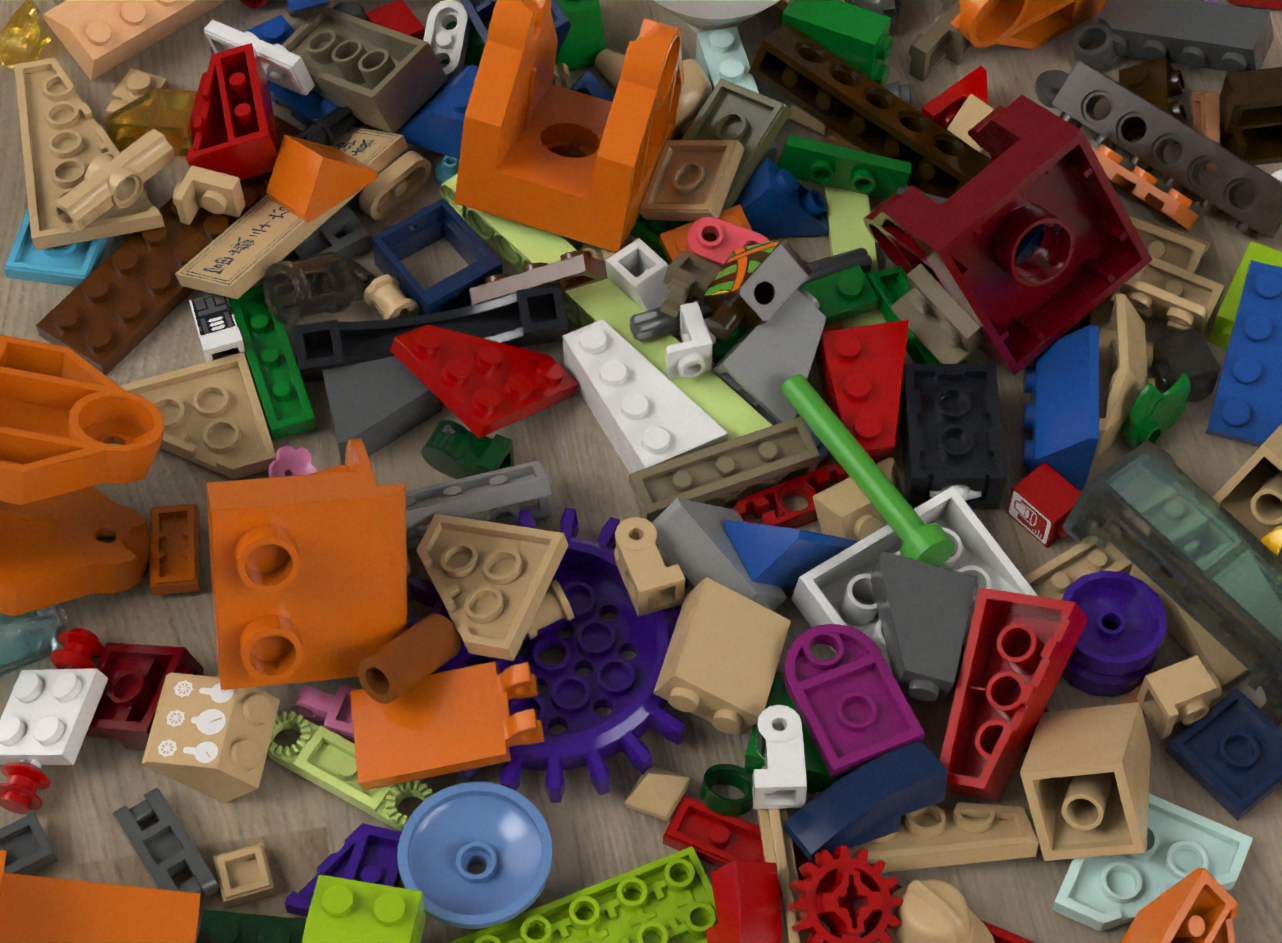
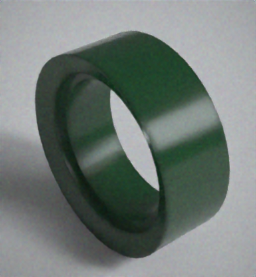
M717 764L710 767L704 774L700 789L702 802L709 809L721 815L740 816L746 814L753 807L752 774L746 769L733 764ZM717 784L732 785L740 789L745 797L741 799L724 798L715 793L712 786Z

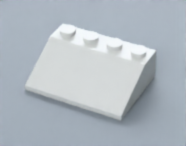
M954 486L914 508L925 524H939L955 544L952 555L941 567L977 577L962 648L967 643L979 587L1038 596ZM887 524L801 575L791 600L812 628L825 624H840L857 629L867 635L876 644L892 672L871 583L872 570L881 551L901 556L900 550L903 541Z

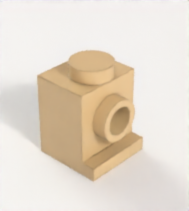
M1196 655L1146 675L1136 699L1140 702L1143 711L1160 739L1170 736L1175 723L1182 721L1183 724H1191L1204 717L1209 711L1211 701L1220 697L1222 690L1217 676L1211 670H1206Z

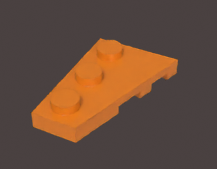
M1102 144L1098 151L1092 148L1110 181L1190 231L1199 218L1196 213L1189 209L1193 203L1192 200L1173 188L1168 193H1165L1154 185L1158 179L1138 166L1135 167L1133 172L1121 166L1120 162L1123 157Z

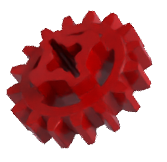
M840 846L834 849L833 857L827 850H824L814 855L816 865L806 862L798 868L805 880H796L790 883L789 889L799 894V900L787 904V910L799 912L801 920L797 921L792 926L793 932L806 930L809 933L805 943L892 942L885 929L900 926L901 920L891 914V909L902 905L903 899L890 895L889 889L894 887L898 880L896 877L883 879L880 874L886 864L883 860L869 865L867 863L868 850L860 849L855 851L850 858L848 847ZM830 872V876L826 877L827 887L820 895H815L819 882ZM860 877L867 883L869 888L860 880ZM841 897L846 902L850 901L851 911H848L847 908L839 907L838 898ZM870 914H874L870 927L860 936V933L864 932V921ZM818 917L830 928V932L823 927Z

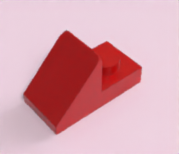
M979 66L924 105L922 113L947 130L970 94L988 104L987 70Z

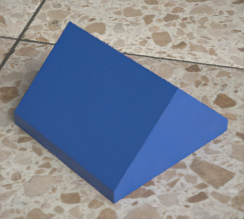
M725 520L724 531L753 582L795 589L801 575L858 542L857 540L801 529Z

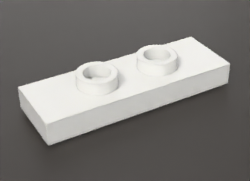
M213 19L204 28V33L214 53L252 43L266 73L267 80L305 96L315 87L302 57L289 52L282 45H272L260 40L249 31L241 32Z

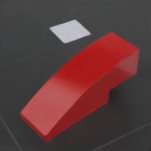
M735 859L711 872L718 924L706 929L707 943H781V896L777 863Z

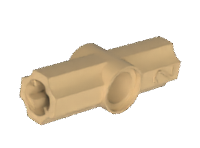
M152 129L117 156L112 157L108 154H102L96 157L86 170L85 180L52 204L55 216L67 230L76 234L114 205L120 208H128L139 199L143 191L144 182L176 158L173 147L162 133Z

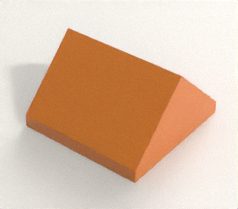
M284 134L266 193L270 200L309 223L379 177L376 170L337 148Z

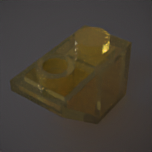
M156 88L106 116L104 123L109 138L118 151H123L148 131L156 129L164 135L168 143L173 147L175 155L187 156L188 148H193L194 144L191 138V114L197 91Z

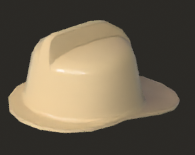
M915 879L909 885L902 887L891 895L903 899L902 905L891 909V914L901 920L900 926L885 929L894 943H995L992 934L985 924L968 908L965 897L956 887L945 881L935 879L918 881Z

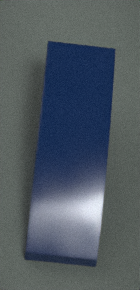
M921 740L912 742L862 765L836 781L785 822V831L810 862L815 861L814 855L821 851L827 850L833 855L834 849L837 847L847 846L850 849L898 832L902 815L944 801L948 770Z

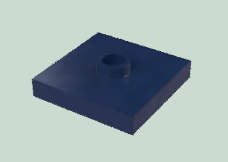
M1238 688L1234 689L1209 709L1204 717L1193 722L1169 741L1165 749L1237 821L1282 785V729Z

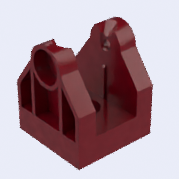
M1024 95L1019 96L1007 107L1001 105L996 107L968 131V135L990 154L991 161L986 168L944 203L939 205L920 190L911 186L902 195L892 194L863 218L870 235L896 267L901 266L906 274L910 273L920 263L981 327L983 345L979 349L1012 375H1016L1152 261L1083 131ZM1043 224L1045 226V233L1038 250L1029 259L1020 264H1015L1016 250L1022 238L1032 228Z

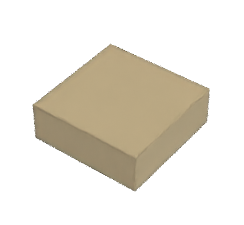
M263 843L213 856L226 909L276 895Z

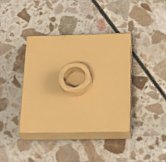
M666 140L638 212L645 220L697 221L704 217L719 219L745 148L739 140Z

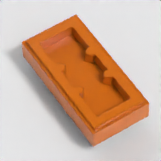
M197 503L150 507V590L152 596L200 591V512Z

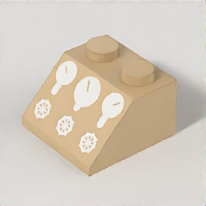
M171 672L165 677L141 764L223 803L257 790L280 699L256 687L221 690L219 677Z

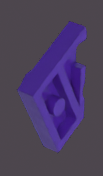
M362 823L345 839L344 846L338 852L330 854L316 868L318 874L298 894L293 891L285 901L287 913L303 917L308 916L318 875L398 887L401 877L397 853L402 832Z

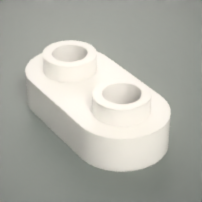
M455 0L441 1L430 10L423 39L430 44L439 63L445 59L450 60L449 64L442 68L447 79L463 69L471 30V19L464 6ZM450 22H457L455 28L446 30V26Z

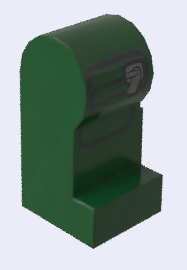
M451 420L439 422L421 451L423 459L432 468L454 479L514 466L513 441L498 434H495L493 439L486 436L478 438L473 432L468 431L462 425Z

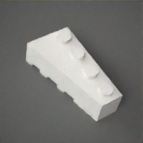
M603 319L563 335L564 368L579 383L577 387L579 393L629 473L728 441V432Z

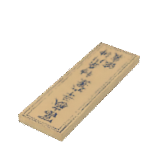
M352 127L335 139L332 147L376 170L378 175L403 154L408 145L404 136L400 134ZM362 189L309 223L270 200L268 195H266L177 271L175 275L183 287L239 299Z

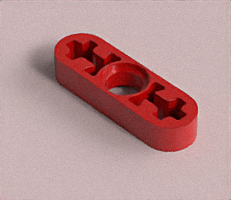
M830 464L746 496L736 503L734 510L738 511L743 522L755 523L752 519L746 520V515L752 514L756 519L762 518V525L796 529L818 520L812 496L828 489L829 483L835 482L837 484L850 476L840 464ZM797 495L803 497L809 505L803 510L792 511L784 506L783 500L789 496ZM770 505H774V510L770 511Z

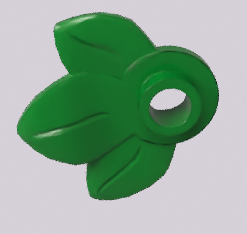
M1183 373L1178 381L1163 394L1152 384L1147 383L1129 417L1124 422L1121 431L1122 436L1126 438V443L1131 449L1141 451L1145 448H1152L1160 441L1164 431L1169 429L1181 417L1187 406L1185 400L1191 388L1188 375Z

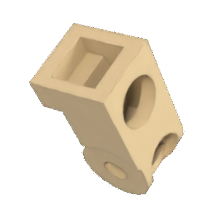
M631 517L621 521L615 531L616 548L614 557L638 617L683 604L685 577L679 564L669 567L665 566L657 548V531L652 522L640 517Z

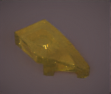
M26 0L0 34V65L14 69V64L36 61L44 43L51 41L40 19L39 8L33 0Z

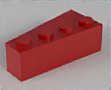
M979 587L940 756V762L948 770L946 789L950 793L994 802L1000 801L1089 620L1076 602Z

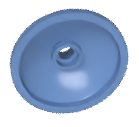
M467 782L436 792L416 808L402 830L397 858L404 888L422 891L425 912L428 916L450 926L478 929L507 922L532 905L548 881L553 861V848L547 823L540 811L530 800L517 791L503 785L489 782ZM474 864H482L486 867L485 871L480 874H473L468 870Z

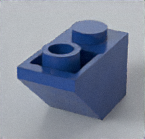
M768 158L757 166L733 206L741 205L751 229L765 237L823 235L829 231L826 213L828 207L823 196L816 190H809L797 181L791 171L786 168L781 169Z

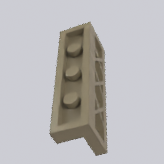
M800 416L630 473L629 483L641 509L640 518L653 522L676 498L724 508L733 507L740 499L816 470L820 453L804 420Z

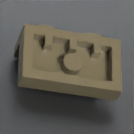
M921 263L907 274L910 291L892 305V312L900 321L909 320L908 330L940 364L962 363L983 345L981 327Z

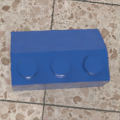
M1091 325L1056 340L1035 358L1033 367H1025L1023 378V393H1030L1031 400L1030 403H1025L1023 408L1022 430H1030V440H1024L1021 467L1029 468L1030 474L1046 462L1080 491L1085 489L1099 440V326Z

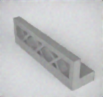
M540 460L406 491L407 549L419 546L427 530L422 525L430 524L435 514L474 519L468 515L489 510L486 516L475 518V520L508 525L518 523L519 511L529 509L534 519L551 515L548 496L552 495L550 483ZM536 498L538 501V504H533L521 508H518L515 505H513L515 503L528 501Z

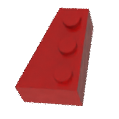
M909 320L822 332L817 347L815 359L826 404L876 464L889 457L892 458L895 447Z

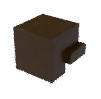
M1282 67L1226 73L1219 97L1220 138L1223 146L1253 165L1282 162Z

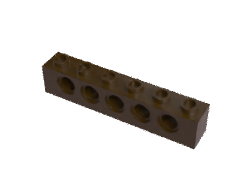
M788 22L763 39L750 67L749 73L864 152L910 162L911 175L908 181L927 194L946 199L950 198L986 168L991 161L990 158L972 148L963 140Z
M1078 60L1052 102L1053 106L1062 111L1059 116L1060 118L1078 129H1081L1083 125L1097 132L1093 139L1114 152L1118 146L1132 154L1128 161L1150 173L1154 167L1167 175L1163 183L1179 193L1186 195L1188 190H1191L1201 196L1203 199L1199 205L1221 218L1224 212H1227L1239 220L1235 227L1256 240H1258L1261 234L1265 237H1274L1282 225V182L1089 64ZM1108 98L1111 104L1110 113L1105 119L1097 120L1094 115V107L1100 99ZM1142 119L1146 124V133L1141 140L1133 142L1128 134L1129 127L1134 121ZM1178 141L1182 147L1181 157L1175 163L1168 164L1164 159V149L1170 142ZM1213 162L1218 168V177L1213 184L1204 186L1199 179L1200 169L1205 164ZM1249 184L1254 189L1255 198L1250 206L1241 209L1235 202V193L1241 186Z

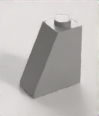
M796 289L768 322L763 325L751 326L712 368V371L772 425L795 418L797 411L781 393V387L788 378L796 374L803 375L807 380L827 318L818 310L820 304L816 298L804 289Z
M676 498L652 522L657 531V544L675 565L679 564L682 573L694 587L708 577L772 611L787 599L780 586L756 583L751 580L724 531L725 520L743 522L737 510Z

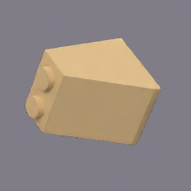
M1282 424L1204 506L1251 549L1262 537L1270 533L1277 526L1282 525Z
M1140 702L1042 713L1021 767L1020 775L1044 861L1146 852L1151 744Z

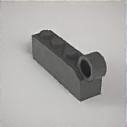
M1106 0L1098 17L1099 23H1090L1079 28L1072 37V46L1077 62L1078 60L1097 70L1111 64L1115 56L1125 55L1144 58L1149 61L1166 56L1169 63L1231 73L1261 69L1274 35L1270 11L1197 0ZM1092 44H1103L1095 50H1085V48Z

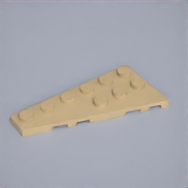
M55 57L14 64L30 231L35 250L165 227L162 214L156 206L152 205L144 188L139 199L128 208H120L114 205L76 234L71 233L63 226L62 222L55 216L52 204L85 180L86 170L96 157L102 154L115 157L120 152L103 127L98 125L92 111L86 102L83 103L76 92L74 84Z

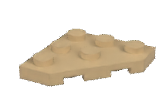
M244 352L119 385L125 391L143 396L155 404L163 415L164 431L161 449L234 480L267 471L269 465L276 460V453Z
M435 514L416 551L470 654L514 661L568 548V542L564 533Z

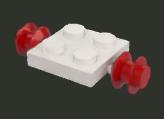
M73 628L71 631L60 632L57 641L63 649L54 650L49 655L50 661L57 669L21 670L0 719V765H3L1 769L2 774L8 779L7 783H0V805L8 811L26 814L29 810L41 808L42 800L36 795V791L48 789L50 786V780L40 769L41 765H74L108 681V678L91 661V658L101 657L104 647L98 642V637L89 630Z

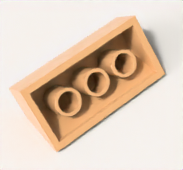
M66 0L45 12L43 18L92 81L223 4L224 0Z

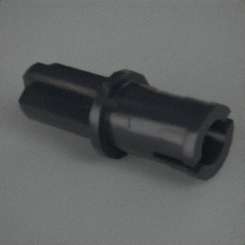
M337 107L320 120H310L306 125V129L294 137L332 147L335 139L354 127L356 119L352 115L350 108Z

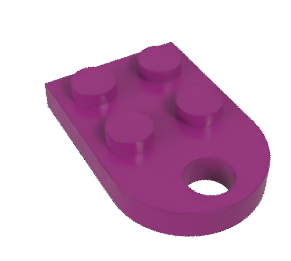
M825 624L813 627L795 639L786 655L784 666L785 688L831 778L855 770L892 750L918 740L923 742L925 732L880 650L867 635L849 626ZM817 644H826L831 646L837 655L831 660L821 661L812 656L810 649Z

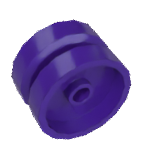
M1101 570L1083 575L1067 587L1061 599L1076 602L1089 619L1061 676L1073 687L1091 695L1114 697L1132 692L1143 682L1144 677L1151 672L1167 631L1164 606L1158 594L1146 583L1124 572Z

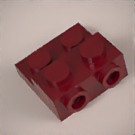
M107 643L96 668L108 678V681L86 736L114 738L126 749L145 751L166 675L172 672L204 676V668L185 647Z

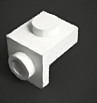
M698 302L680 305V336L682 343L666 347V374L669 380L682 377L692 378L701 373L712 371V345L716 343V337L707 328L706 323L710 318H703Z

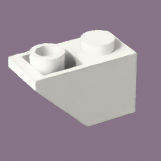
M640 238L605 260L607 277L643 310L648 311L662 306V303L667 299L671 291L667 289L668 284L663 282L669 265ZM680 329L669 333L676 338L680 335Z

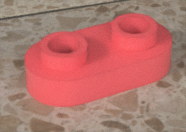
M704 217L691 225L687 236V249L689 253L722 267L734 249L770 241L760 233L718 218ZM713 233L718 239L708 242L703 239L702 235Z

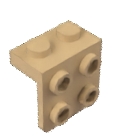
M1151 256V262L1119 287L1120 293L1127 296L1141 319L1149 320L1151 316L1167 322L1166 327L1170 331L1184 337H1191L1192 333L1203 337L1225 290V286L1153 256Z

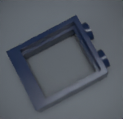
M445 198L430 206L421 208L414 215L393 226L384 228L380 233L371 237L375 265L384 275L389 274L397 278L403 294L407 298L416 301L419 305V315L472 306L469 288L485 284V279L489 276L503 274L502 262ZM445 237L469 266L424 290L400 261Z

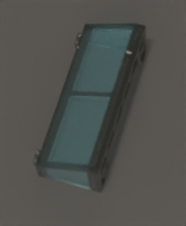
M1147 440L1099 473L1084 487L1062 528L1079 544L1087 536L1093 535L1099 537L1096 545L1102 550L1110 543L1119 549L1255 675L1248 685L1254 691L1260 686L1262 687L1266 695V703L1260 710L1279 726L1282 723V560L1176 465L1170 454L1158 449Z

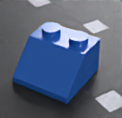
M471 64L448 78L435 92L434 96L426 101L408 119L407 123L397 134L403 135L406 143L459 159L464 116L479 67Z

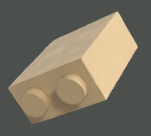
M706 577L684 598L653 694L667 700L673 708L679 711L691 712L711 722L721 732L741 736L758 723V717L765 710L791 620Z

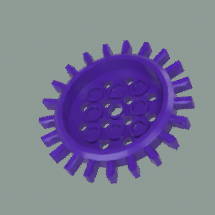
M565 508L560 520V532L564 533L568 542V548L552 581L556 579L560 584L575 618L569 621L562 618L538 630L537 636L532 639L526 634L521 647H525L529 651L524 655H516L514 661L470 654L461 639L459 653L431 673L435 674L470 667L473 664L495 661L501 674L510 666L528 662L531 674L536 676L537 686H545L548 690L543 694H538L539 696L508 700L510 716L517 712L534 708L537 720H541L543 725L545 742L509 747L511 761L503 762L505 765L500 773V784L517 791L520 786L523 769L546 771L545 789L551 803H561L565 790L563 770L586 766L591 784L599 795L609 793V768L604 762L605 759L623 752L631 765L641 774H644L648 768H652L651 753L648 747L639 740L649 728L678 745L685 738V724L678 717L664 710L668 702L667 700L653 694L682 607L671 609L670 607L638 617L614 557L616 548L615 531L620 524V520L610 517L602 527L596 542L577 538L579 523L576 510L573 508ZM529 509L519 511L517 526L536 529V522ZM684 575V577H685V589H686V588H688V579H687V577ZM414 576L409 583L411 597L417 602L433 608L430 614L437 613L452 621L433 583ZM606 613H612L617 618L612 621H605L601 616ZM408 616V628L423 618ZM562 630H569L573 635L568 638H561L557 633ZM558 649L565 654V658L557 665H545L538 659L544 650ZM625 651H632L636 656L633 659H623L620 654ZM581 668H587L592 673L589 676L581 677L576 674V671ZM600 707H606L612 711L607 716H599L595 713ZM554 725H562L566 727V731L562 734H554L550 732V728ZM479 768L457 772L458 778L467 783L478 772Z

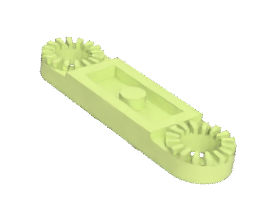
M282 711V714H277L267 752L270 759L392 828L402 832L409 819L407 815L402 816L397 811V807L402 800L408 797H417L424 802L433 795L432 789L426 783H421L419 780L363 790L358 784L354 743L321 725L318 726L301 714L297 715L296 712L291 711V713H287V711ZM285 729L297 730L301 733L300 740H297V744H292L290 748L289 746L283 748L281 745L278 747L274 743V738L280 731Z

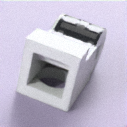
M209 294L189 300L205 361L215 360L212 354L236 348L235 354L244 352L246 357L243 339L234 315L231 314L226 297Z
M769 706L762 711L757 723L756 748L764 759L765 769H754L752 787L753 809L802 808L805 806L807 780L801 719L796 711L788 706Z

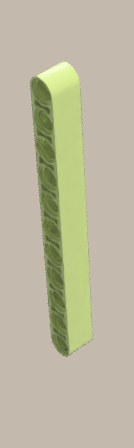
M458 173L440 185L439 190L442 198H445L471 229L518 273H522V268L528 264L539 262L555 263L561 261L560 256L562 254L578 251L560 235L454 203ZM609 278L562 292L566 316L579 329L603 319L667 377L666 347L680 342L669 332L641 341L636 340L630 331V317L645 312V310ZM713 371L704 372L692 378L682 377L670 380L728 432V440L773 426Z

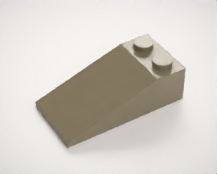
M323 5L282 44L289 52L302 57L315 84V87L312 89L314 92L338 107L350 108L355 118L366 125L387 133L394 134L398 129L402 128L408 119L426 101L430 100L435 92L448 80L428 42Z

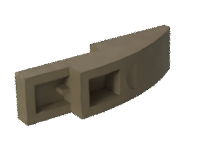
M940 0L943 3V8L935 18L932 27L924 35L919 34L910 46L909 56H911L909 75L923 82L945 58L959 65L969 54L973 45L950 24L961 12L959 0Z

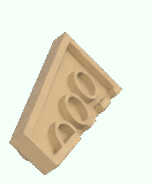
M815 792V797L821 792ZM958 802L954 809H941L936 805H931L902 815L898 832L850 848L849 852L851 858L855 851L860 849L868 850L867 863L870 865L883 860L886 864L881 873L1036 857L1039 841L1023 807Z

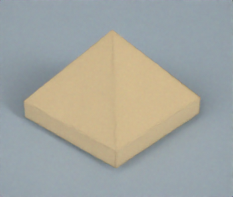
M652 765V768H648L640 776L624 804L626 808L668 821L692 781L688 776Z

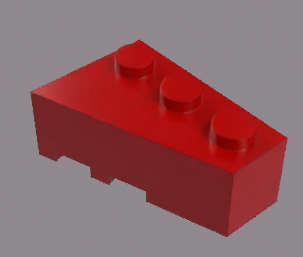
M250 43L212 54L201 95L204 104L201 116H197L195 119L194 129L196 136L193 148H188L187 163L190 167L193 165L239 177L240 180L273 171L280 143L267 76L253 44Z

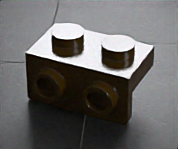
M1166 56L1119 70L1120 84L1187 124L1186 110L1181 101V94L1186 93L1185 81L1179 69L1173 70ZM1142 119L1134 121L1128 131L1130 139L1134 140L1144 137L1146 124Z

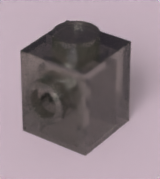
M1195 327L1156 338L1153 347V361L1150 368L1152 378L1155 379L1156 388L1159 391L1166 392L1185 373L1189 376L1191 383L1190 393L1185 400L1186 402H1199L1211 395L1221 367L1198 328Z

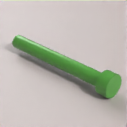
M796 374L788 378L781 387V393L903 541L900 550L901 556L941 567L954 551L955 544L939 524H925L803 375Z

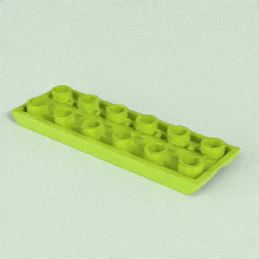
M693 846L519 914L507 922L481 929L448 943H707L706 929L718 924L713 888Z

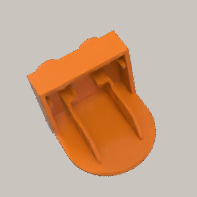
M361 438L348 440L345 465H337L308 475L206 483L215 649L221 690L358 677V667L362 660L408 629L406 484L377 485L365 445Z

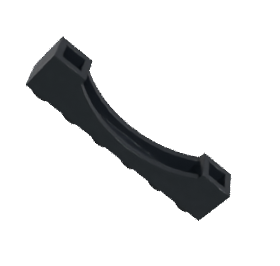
M560 283L516 290L514 294L488 302L426 315L355 322H338V319L292 326L303 383L324 380L322 370L395 356L390 351L394 338L427 324L516 347L563 340V335L567 334L568 321Z

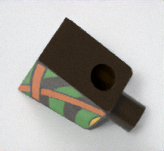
M785 239L734 249L703 295L704 302L714 312L706 323L707 328L719 339L728 340L736 329L765 324L812 271Z

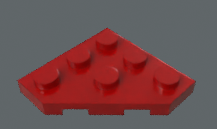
M428 324L395 337L390 349L478 438L574 396L579 385L550 355Z

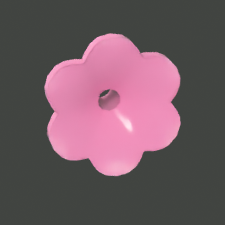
M289 445L282 446L277 450L276 460L269 465L268 469L270 478L308 475L318 471L311 464V454L306 448L294 449Z

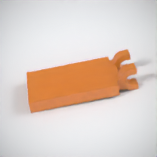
M495 661L431 674L389 704L375 701L363 688L350 691L358 784L363 790H369L511 761L509 747L545 742L543 725L541 720H537L534 708L520 711L510 716L508 700L539 696L536 676L531 674L528 662L510 666L501 674Z

